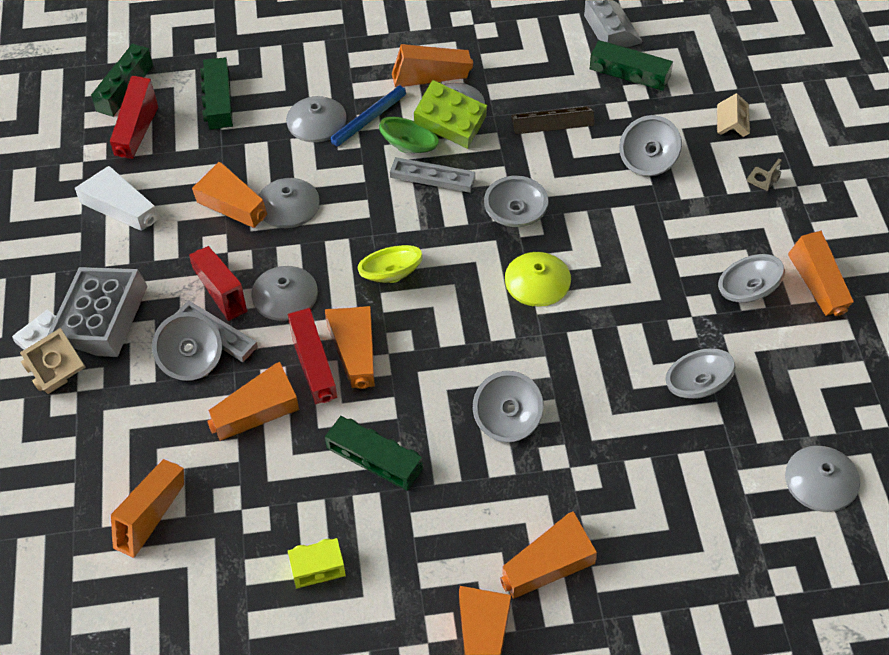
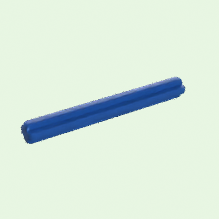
M401 85L397 86L331 136V143L336 147L340 146L404 97L406 89Z

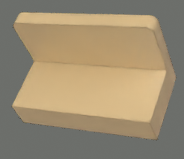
M737 93L717 105V132L720 135L731 129H735L742 137L750 134L749 104Z

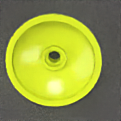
M408 245L394 246L376 251L365 257L358 264L359 274L371 281L398 282L420 265L423 259L422 251L415 246Z
M530 252L517 257L509 264L505 273V284L508 292L517 301L529 306L542 307L560 301L567 294L571 284V274L567 265L558 257L544 252Z

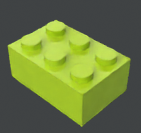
M432 80L414 111V124L468 149L486 118L487 105Z

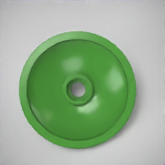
M386 117L379 124L383 137L403 153L430 152L436 149L439 142L435 133L414 124V121L406 118Z

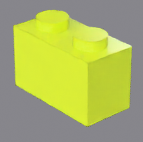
M337 538L332 540L323 539L316 544L308 546L299 545L292 550H288L296 589L346 576Z

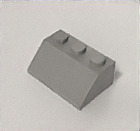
M585 0L584 16L599 40L622 47H630L642 43V39L617 2L614 0Z

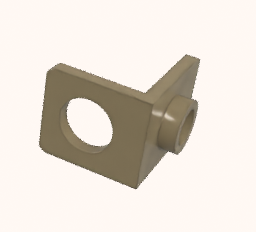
M778 159L770 172L755 167L748 176L747 182L768 191L773 183H777L782 172L779 169L782 160ZM760 174L765 176L766 180L760 182L754 177Z

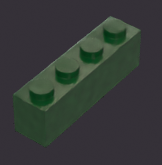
M599 40L591 53L589 69L664 91L671 77L673 61Z
M133 43L91 94L96 112L114 117L122 106L131 76L145 77L153 67L149 48Z
M227 57L203 60L204 68H200L201 79L204 80V82H201L202 94H205L202 96L203 108H206V110H202L203 120L208 122L209 130L233 127L230 73Z
M340 415L325 435L326 448L406 491L409 490L423 470L422 457L416 451L403 448L395 440L386 439L375 430L360 426L358 422L351 418L347 419Z

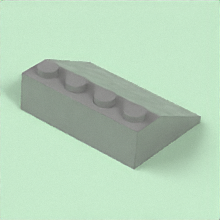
M79 267L48 335L61 328L74 349L96 356L118 357L148 287L139 270Z

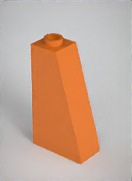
M401 44L392 71L394 87L399 85L405 87L431 83L432 80L442 82L465 79L468 76L469 70L473 68V59L470 58L469 50Z
M220 162L192 187L197 203L253 228L268 215L263 199Z
M822 230L801 236L789 251V258L825 316L831 314L839 316L848 311L847 308L854 301Z
M370 306L325 309L327 327L351 388L364 389L374 387Z
M281 363L274 364L208 410L211 417L207 421L212 434L217 433L220 441L299 410L297 397Z
M163 459L111 514L113 549L132 558L138 554L184 486L183 467Z
M574 511L568 513L503 566L500 581L505 592L509 591L513 599L595 564L597 552Z
M460 586L459 604L465 655H502L511 607V595Z

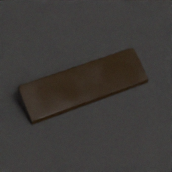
M584 106L512 114L511 119L515 134L593 126L594 111L591 107Z

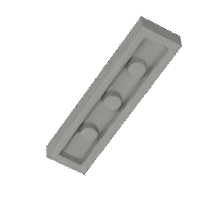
M395 157L390 170V178L471 192L475 180V172Z
M189 300L175 313L194 312L208 318L214 323L221 335L222 350L242 362L258 347L256 341Z

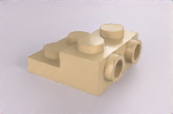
M61 328L20 352L24 359L21 361L23 367L28 373L32 372L35 376V379L32 380L39 391L43 390L47 394L67 383L69 377L85 368L84 363Z

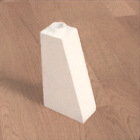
M110 166L75 187L81 204L140 231L158 220L155 206Z

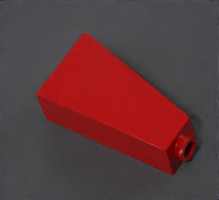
M131 76L110 139L114 156L133 159L154 118L158 104L150 78Z
M209 246L189 255L193 270L227 321L248 312L241 283Z
M310 308L289 313L288 320L292 341L315 405L336 399V385Z

